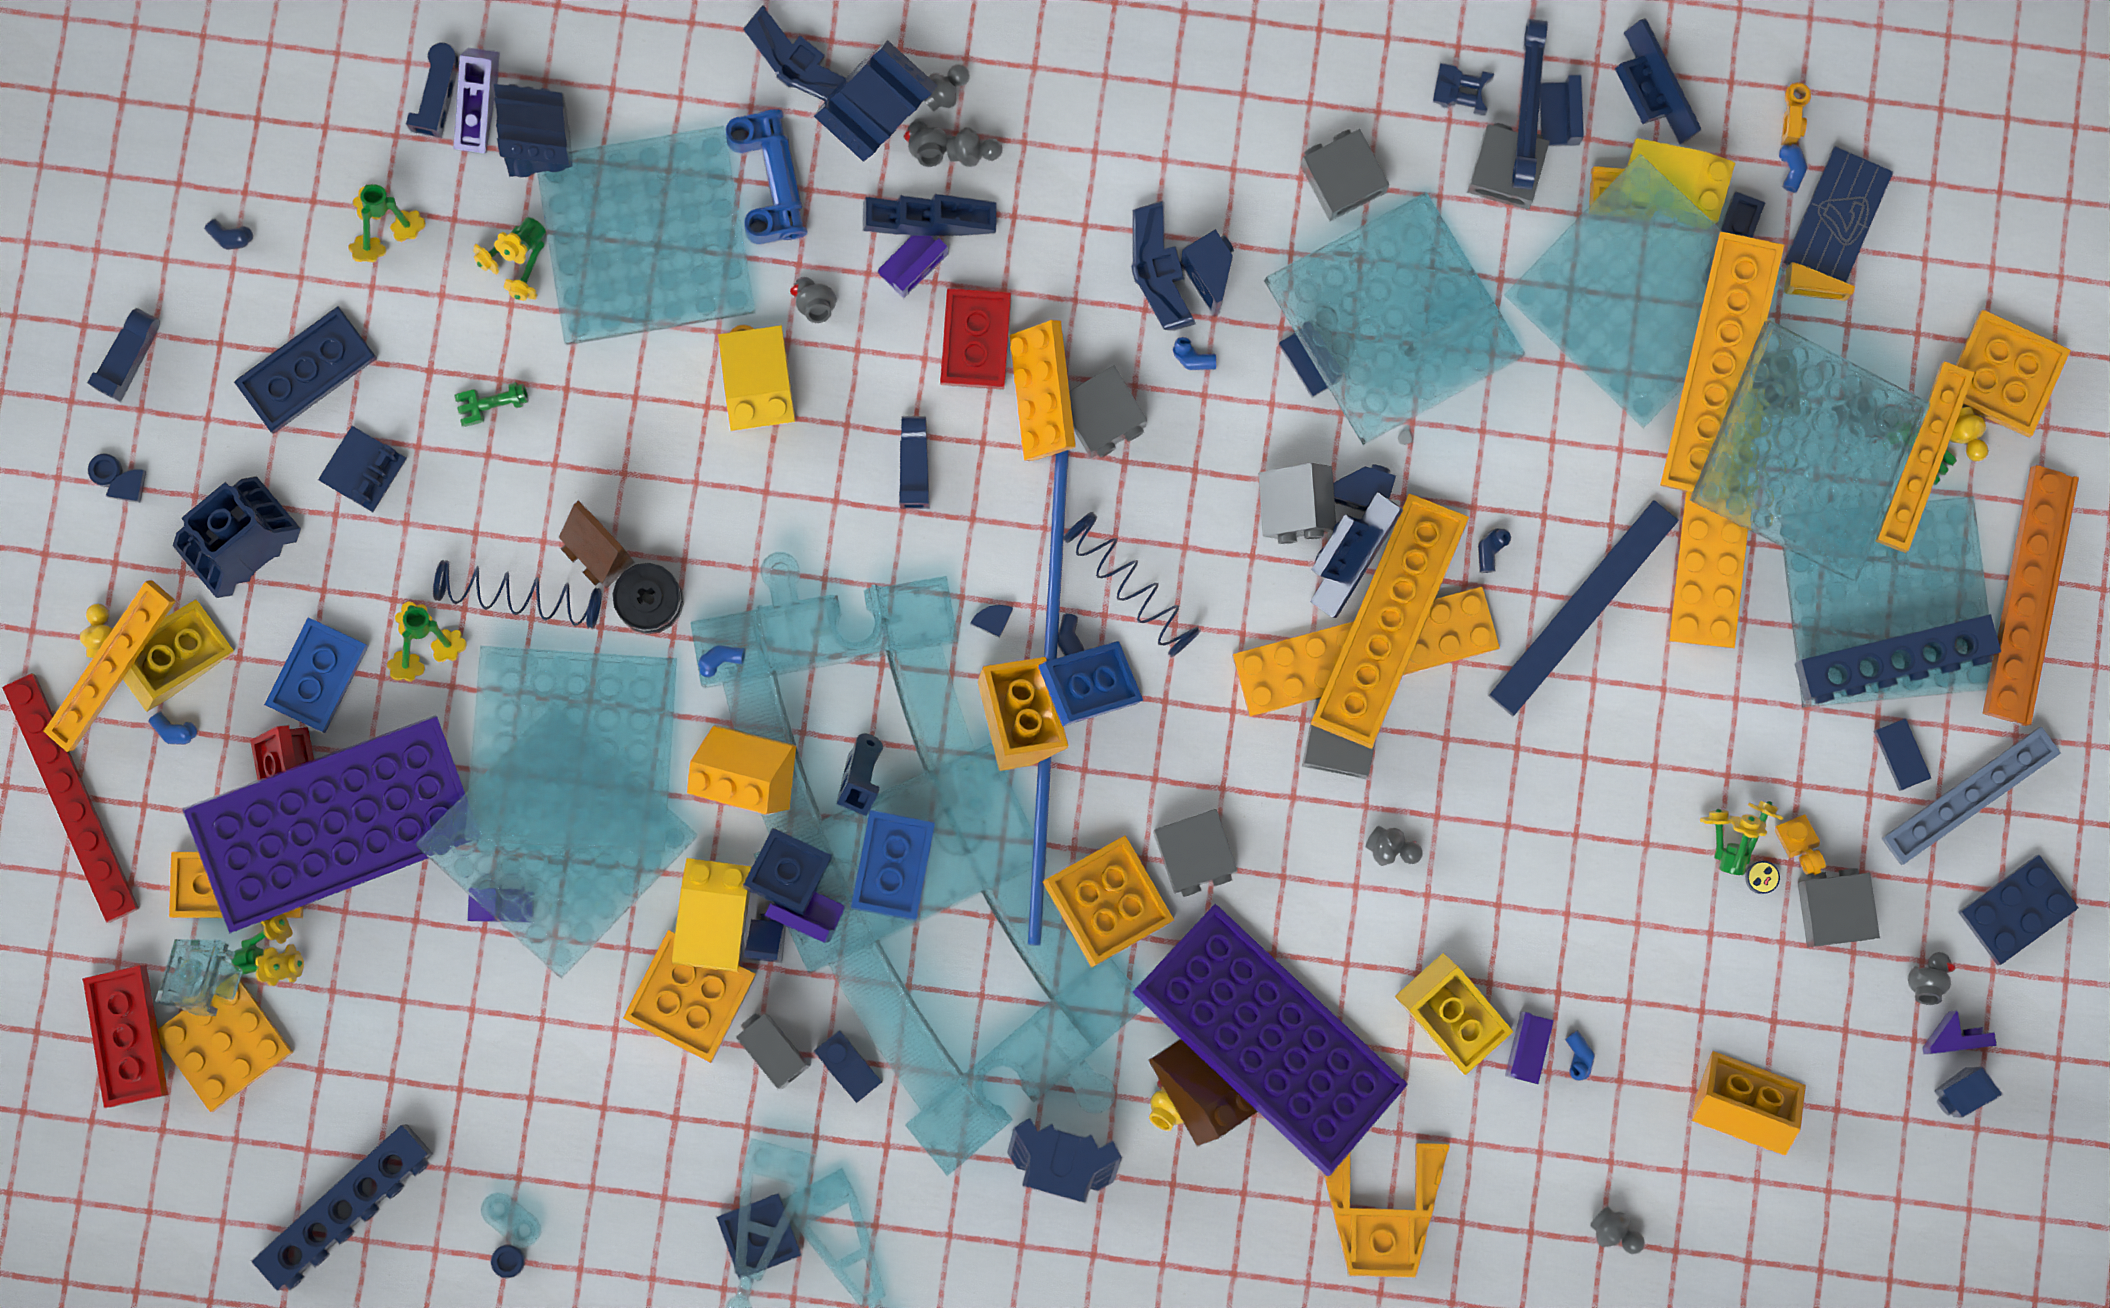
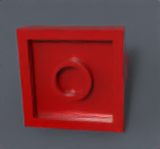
M289 725L276 726L250 740L257 780L314 760L308 727L290 729Z

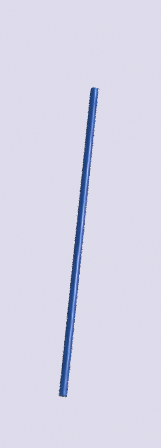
M1069 450L1055 454L1044 657H1046L1047 661L1057 658ZM1051 756L1038 762L1028 930V945L1041 946Z

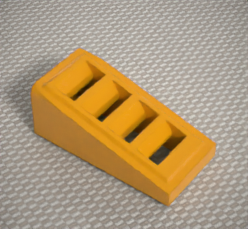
M1791 262L1786 268L1785 294L1846 301L1855 291V286L1798 263Z

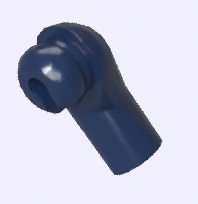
M212 219L204 227V230L226 250L244 248L253 240V232L246 226L226 230L216 219Z
M1493 529L1479 542V573H1492L1496 571L1495 554L1511 541V534L1508 530Z
M1068 613L1063 614L1058 632V647L1064 656L1085 650L1075 633L1078 617Z

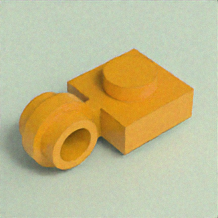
M1801 82L1791 84L1784 94L1787 108L1783 116L1781 145L1788 144L1791 146L1796 144L1800 137H1804L1806 132L1807 118L1802 117L1803 107L1811 99V91L1807 85ZM1793 92L1800 93L1802 99H1797Z
M1804 814L1775 826V833L1789 859L1802 854L1799 857V862L1806 875L1813 873L1814 876L1820 874L1821 869L1825 868L1826 864L1821 852L1818 849L1812 850L1819 847L1820 840L1807 816Z

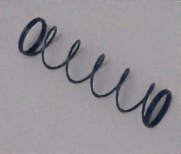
M1094 512L1088 513L1064 535L1063 541L1065 543L1071 542L1086 529L1077 544V556L1091 554L1113 542L1097 568V578L1112 576L1134 564L1118 589L1117 600H1128L1155 586L1141 607L1137 621L1138 623H1146L1175 609L1158 638V645L1162 646L1179 640L1168 651V655L1171 658L1174 657L1197 637L1201 629H1199V626H1196L1168 642H1160L1165 630L1177 614L1179 605H1174L1149 619L1140 620L1144 608L1156 592L1159 583L1150 584L1130 596L1120 598V592L1137 567L1138 560L1131 561L1109 574L1100 576L1099 571L1116 545L1118 538H1112L1100 546L1080 554L1078 552L1079 547L1097 520Z
M441 560L437 566L433 583V598L435 601L443 599L447 588L452 603L458 604L462 602L476 577L478 600L481 607L487 610L497 601L506 581L507 601L512 614L518 615L525 609L536 586L538 611L543 620H549L556 613L566 591L567 610L571 623L577 626L586 618L588 628L591 627L593 629L596 626L602 597L600 588L597 589L595 587L592 590L586 612L581 620L575 623L571 615L570 587L568 582L564 585L553 612L546 618L542 614L538 577L535 578L523 607L518 612H515L512 609L508 571L504 575L494 600L486 607L483 605L480 596L478 566L475 568L471 581L459 601L453 600L451 595L449 561Z

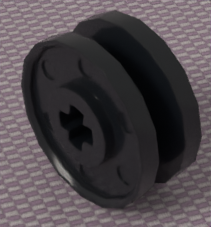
M653 563L636 564L625 570L617 579L612 593L613 605L620 619L632 630L643 634L661 633L670 628L680 617L684 604L682 589L673 574L663 566ZM645 593H648L650 596L653 595L654 602L649 605L647 602H644L642 596Z

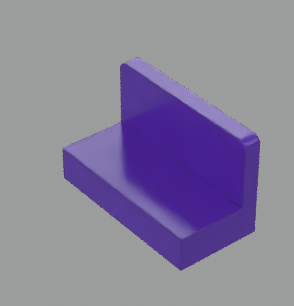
M912 235L878 269V274L902 298H905L949 254L948 246L939 238L935 240L932 236Z
M815 892L803 916L776 903H770L765 916L816 940L827 943L831 941L845 910V905Z
M1520 1012L1505 1073L1506 1077L1539 1084L1554 1020L1535 1016L1529 1012Z

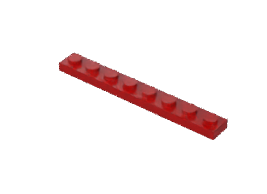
M31 673L3 686L2 689L106 923H111L138 910L137 902L70 752H66L44 732L54 715L36 675Z

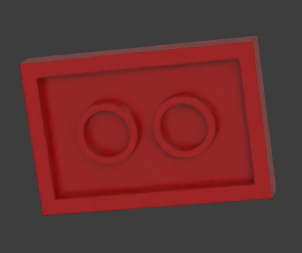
M947 288L940 385L1005 389L1011 292Z

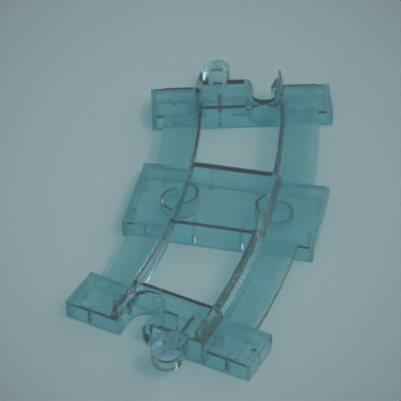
M785 552L770 554L761 565V577L765 585L770 589L772 605L764 607L758 605L752 611L690 622L697 665L700 657L717 645L745 649L743 665L724 662L717 667V672L713 677H704L699 672L701 686L709 688L723 685L734 730L796 745L778 675L887 656L901 707L924 773L879 793L870 810L935 823L917 920L911 921L850 909L868 815L864 816L850 809H845L823 820L796 745L790 809L761 815L769 834L772 828L832 855V860L815 892L845 905V910L830 942L823 943L787 926L808 973L812 974L826 966H830L845 996L873 1042L901 1084L921 1109V1112L905 1124V1126L947 1176L1013 1121L1002 1106L993 1104L983 1092L985 1076L996 1067L1005 1066L1017 1072L1021 1079L1022 1090L1033 1103L1064 1077L1076 1091V1100L1081 1108L1094 1114L1106 1111L1114 1102L1115 1088L1111 1080L1104 1075L1096 1074L1084 1059L1143 1010L1146 1005L1132 993L1136 987L1111 958L1091 968L1074 936L1045 891L1041 946L1028 945L1034 832L1005 771H999L992 743L975 749L964 720L942 645L959 643L947 576L886 587L874 584L872 587L864 590L866 608L875 619V627L872 634L866 640L850 642L845 640L838 632V623L842 615L838 595H826L800 600L797 590L800 568L797 560ZM760 851L754 854L755 859H757ZM982 893L1011 944L1051 1001L964 1074L918 1008L880 941Z

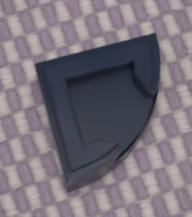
M135 469L122 473L110 484L106 497L140 503L146 471Z
M992 605L984 608L974 616L970 625L1000 638L1013 611V607Z

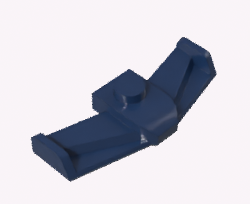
M764 5L758 9L743 28V31L775 71L776 78L788 88H797L826 101V98L846 78L820 66L819 64L823 61L825 55L801 35L792 44Z
M1160 201L1132 210L1133 263L1131 269L1135 283L1140 286L1162 328L1168 331H1175L1195 325L1196 322L1173 283L1183 280L1185 277L1176 246L1165 249L1164 201Z

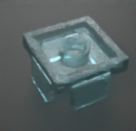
M175 939L155 1002L164 1006H176L194 1015L216 1016L218 1009L210 1006L213 995L216 994L227 1000H233L242 975L241 968L225 960H233L235 952L228 950L229 944L221 940Z

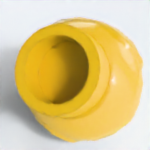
M1971 407L1961 408L1950 441L1957 444H1967L1966 455L1972 461L1979 462L1984 460L1989 452L1987 444L1980 440L1986 430L1985 421L1983 418L1975 415Z
M98 603L89 606L87 609L86 618L91 626L81 631L79 636L80 642L86 647V657L94 658L113 630V628L104 625L109 618L108 609Z
M1158 1080L1157 1085L1162 1091L1155 1092L1151 1097L1150 1105L1152 1112L1149 1115V1119L1159 1129L1171 1131L1174 1125L1182 1124L1183 1121L1160 1080Z

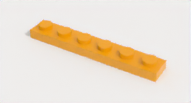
M1946 361L1941 363L1875 542L1904 553L1909 551L1974 372Z
M153 580L144 582L45 728L44 732L66 752L75 750L176 602L173 597Z

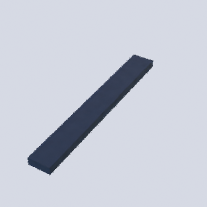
M1653 500L1488 696L1512 717L1515 716L1679 520Z

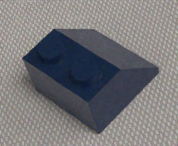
M1216 229L1182 250L1181 256L1182 268L1214 317L1220 314L1233 258L1231 253L1234 252L1229 239L1225 235L1220 237Z

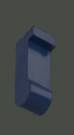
M447 43L434 44L428 51L427 58L430 68L418 114L409 112L406 121L407 127L413 133L442 138L459 68L458 56Z
M139 308L133 309L98 371L92 373L87 384L121 403L158 331L160 320Z
M902 416L900 509H930L926 416Z
M867 733L858 735L852 751L847 756L836 804L864 816L868 815L880 788L871 783L874 765L883 750V744L877 737Z

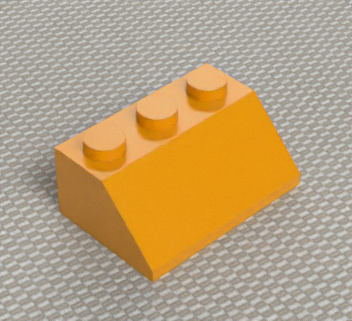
M1046 657L982 667L977 683L999 771L1032 766L1068 748L1064 726L1061 724L1038 667L1047 661Z
M714 725L690 761L687 794L765 815L789 810L796 745Z
M1712 1051L1695 1098L1692 1121L1786 1156L1801 1130L1806 1085Z

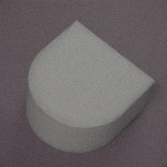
M1409 430L1402 431L1399 434L1398 441L1400 444L1407 445L1413 442Z

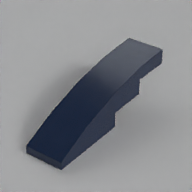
M934 194L932 199L900 195L897 201L866 197L863 201V231L919 236L995 234L996 202Z

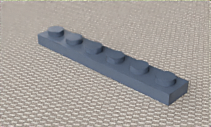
M2039 727L1881 839L1899 864L1904 865L2057 757L2061 752L2043 727Z

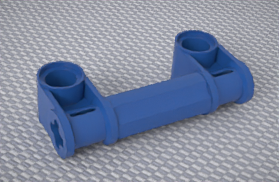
M779 109L735 117L726 126V140L732 151L746 153L762 150L773 206L753 209L746 215L744 219L745 234L747 239L754 244L795 240L808 234L807 228L803 227L800 210L802 209V203L797 186L789 139L784 135L781 119L784 115L783 111ZM770 125L773 127L774 134L771 133ZM737 130H745L749 133V136L745 140L738 141L732 137V134ZM788 216H791L792 225H790ZM756 221H763L768 225L767 229L763 232H755L750 227Z

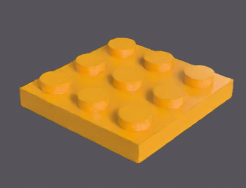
M1982 309L1976 318L1956 363V366L1974 372L1962 407H1971L1974 413L2030 438L2036 430L2071 350Z
M1126 835L1043 881L1045 888L1091 968L1174 921Z
M668 930L623 1019L712 1063L757 974L741 966H738V972L672 964L675 933Z
M237 973L230 975L158 1028L160 1043L210 1112L217 1110L294 1053Z

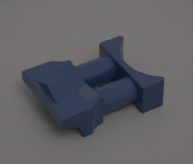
M1440 63L1432 102L1440 104L1443 108L1455 106L1456 104L1473 107V114L1485 116L1488 109L1482 101L1481 93L1483 87L1493 80L1495 74L1482 71L1481 76L1478 77L1463 74V71L1459 70L1456 66ZM1462 86L1477 89V95L1459 92V88Z

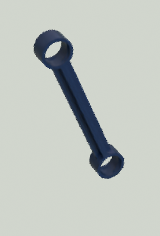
M1528 18L1523 42V50L1525 52L1517 148L1512 175V188L1532 190L1537 165L1535 153L1543 54L1548 29V21Z

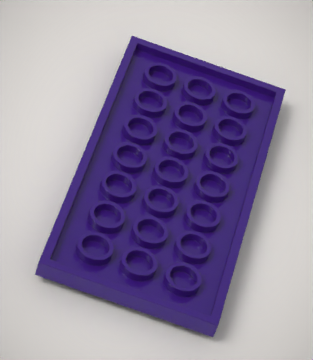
M436 715L182 808L229 934L481 839Z
M1216 903L1132 992L1327 1177L1334 1172L1408 1085Z

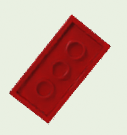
M139 965L82 978L104 1108H112L169 1095L147 965Z

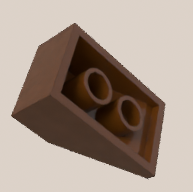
M578 500L573 505L559 535V539L565 544L560 549L573 563L579 559L585 565L586 569L582 573L595 586L601 582L607 589L635 562L624 547Z
M1181 1038L1148 1059L1197 1147L1221 1138L1258 1112Z

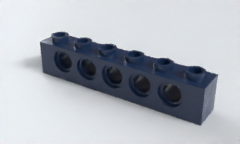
M1989 614L1801 659L1794 663L1804 701L1814 699L1815 704H1821L1835 700L1834 694L1846 691L1847 697L1865 693L1866 686L1877 684L1878 689H1884L1898 685L1897 679L1909 676L1910 682L1930 677L1928 671L1940 669L1942 674L1961 670L1960 664L1972 661L1973 667L1993 662L1991 656L2000 653L2001 649L1992 616ZM1956 638H1961L1967 643L1968 649L1966 654L1958 652L1955 648ZM1925 645L1931 646L1935 650V661H1929L1925 658L1923 654ZM1893 653L1903 656L1905 660L1903 669H1898L1893 665ZM1862 660L1870 662L1873 666L1871 677L1865 676L1861 672L1860 663ZM1830 668L1840 671L1842 675L1840 684L1830 681L1828 677Z
M408 1124L400 1125L251 1262L276 1291L284 1290L286 1287L292 1290L303 1281L305 1276L302 1273L311 1264L315 1268L330 1256L327 1250L336 1242L339 1245L343 1244L355 1233L352 1228L361 1219L364 1222L371 1219L380 1210L377 1205L386 1196L391 1200L405 1187L402 1182L409 1175L413 1174L416 1177L430 1165L427 1159L433 1155L432 1151ZM392 1155H397L402 1160V1168L397 1174L390 1172L387 1166L388 1159ZM368 1177L374 1179L377 1183V1191L373 1196L366 1195L362 1188L363 1182ZM343 1200L348 1201L352 1206V1213L347 1219L342 1218L338 1214V1205ZM317 1223L323 1224L327 1229V1236L322 1242L317 1241L313 1236V1228ZM292 1246L298 1247L302 1252V1258L298 1264H293L288 1259V1251Z

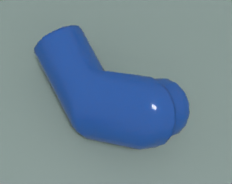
M1786 144L1781 147L1779 157L1783 162L1788 163L1790 170L1782 187L1789 192L1797 193L1807 171V164L1802 149L1799 146Z
M1180 337L1175 341L1172 349L1174 357L1186 369L1216 370V354H1198L1190 345L1191 340L1186 337Z
M723 645L713 647L703 654L698 661L700 674L704 677H713L717 672V667L724 662L743 665L745 649Z
M161 711L154 714L148 720L150 725L167 744L185 745L197 736V728L193 723L185 722L183 725L171 724Z
M1577 1030L1565 1038V1041L1574 1052L1569 1074L1574 1080L1581 1081L1590 1076L1595 1054Z

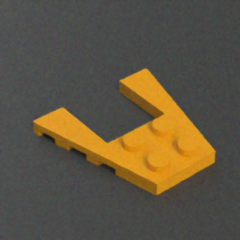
M1415 1144V1210L1350 1208V1153L1328 1177L1324 1174L1348 1276L1416 1277L1450 1144Z

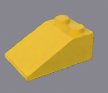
M1636 138L1626 167L1627 172L1623 178V186L1619 191V198L1630 201L1629 203L1645 209H1654L1656 213L1706 230L1719 221L1736 162L1705 151Z
M782 325L718 334L730 430L735 431L795 422L796 415Z
M195 599L163 619L123 678V681L145 711L148 712L183 690L230 656L234 650L198 600Z
M686 858L680 891L672 964L738 972L751 894L750 891L743 889V884L752 868L751 866Z
M1444 953L1394 996L1464 1075H1467L1514 1032L1463 971Z

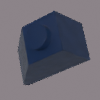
M1372 464L1371 468L1365 466L1333 483L1334 502L1365 512L1377 492L1390 498L1396 475L1390 474V469L1381 465Z
M760 914L759 920L751 919L744 957L749 960L782 963L786 925L765 916V914Z
M840 1030L814 1050L818 1058L856 1103L882 1083Z
M1965 1067L1934 1090L1939 1097L1936 1101L1946 1115L1950 1116L1952 1114L1956 1118H1963L2002 1095V1092L1983 1067Z

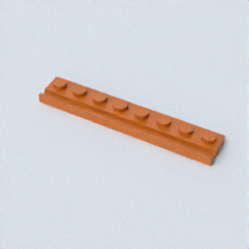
M2039 465L2030 467L1997 636L2001 652L1993 656L1982 712L1984 715L2009 722H2017L2023 726L2032 724L2079 477L2067 476L2066 473Z

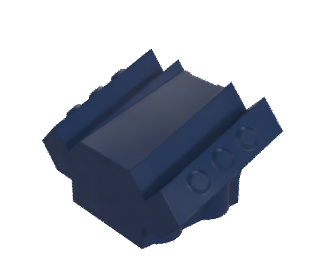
M887 40L843 80L826 98L827 100L813 117L864 162L877 151L881 144L892 136L904 120L915 112L925 99L932 95L938 85Z
M493 83L499 155L504 158L509 177L517 176L524 178L534 173L545 171L560 172L566 168L573 167L571 136L564 94L545 88L539 90L530 86L518 87L515 84L502 85Z
M255 476L243 478L233 486H229L224 482L181 518L184 521V527L176 533L173 547L216 598L232 596L236 584L250 582L251 576L274 557H280L283 545L297 542L301 528L261 480Z
M1031 1118L1013 1128L1007 1152L1016 1169L1025 1171L1022 1186L1083 1203L1087 1202L1090 1189L1099 1191L1115 1181L1122 1160V1156L1113 1141L1099 1148L1092 1135L1082 1137L1055 1129L1053 1124L1037 1131Z

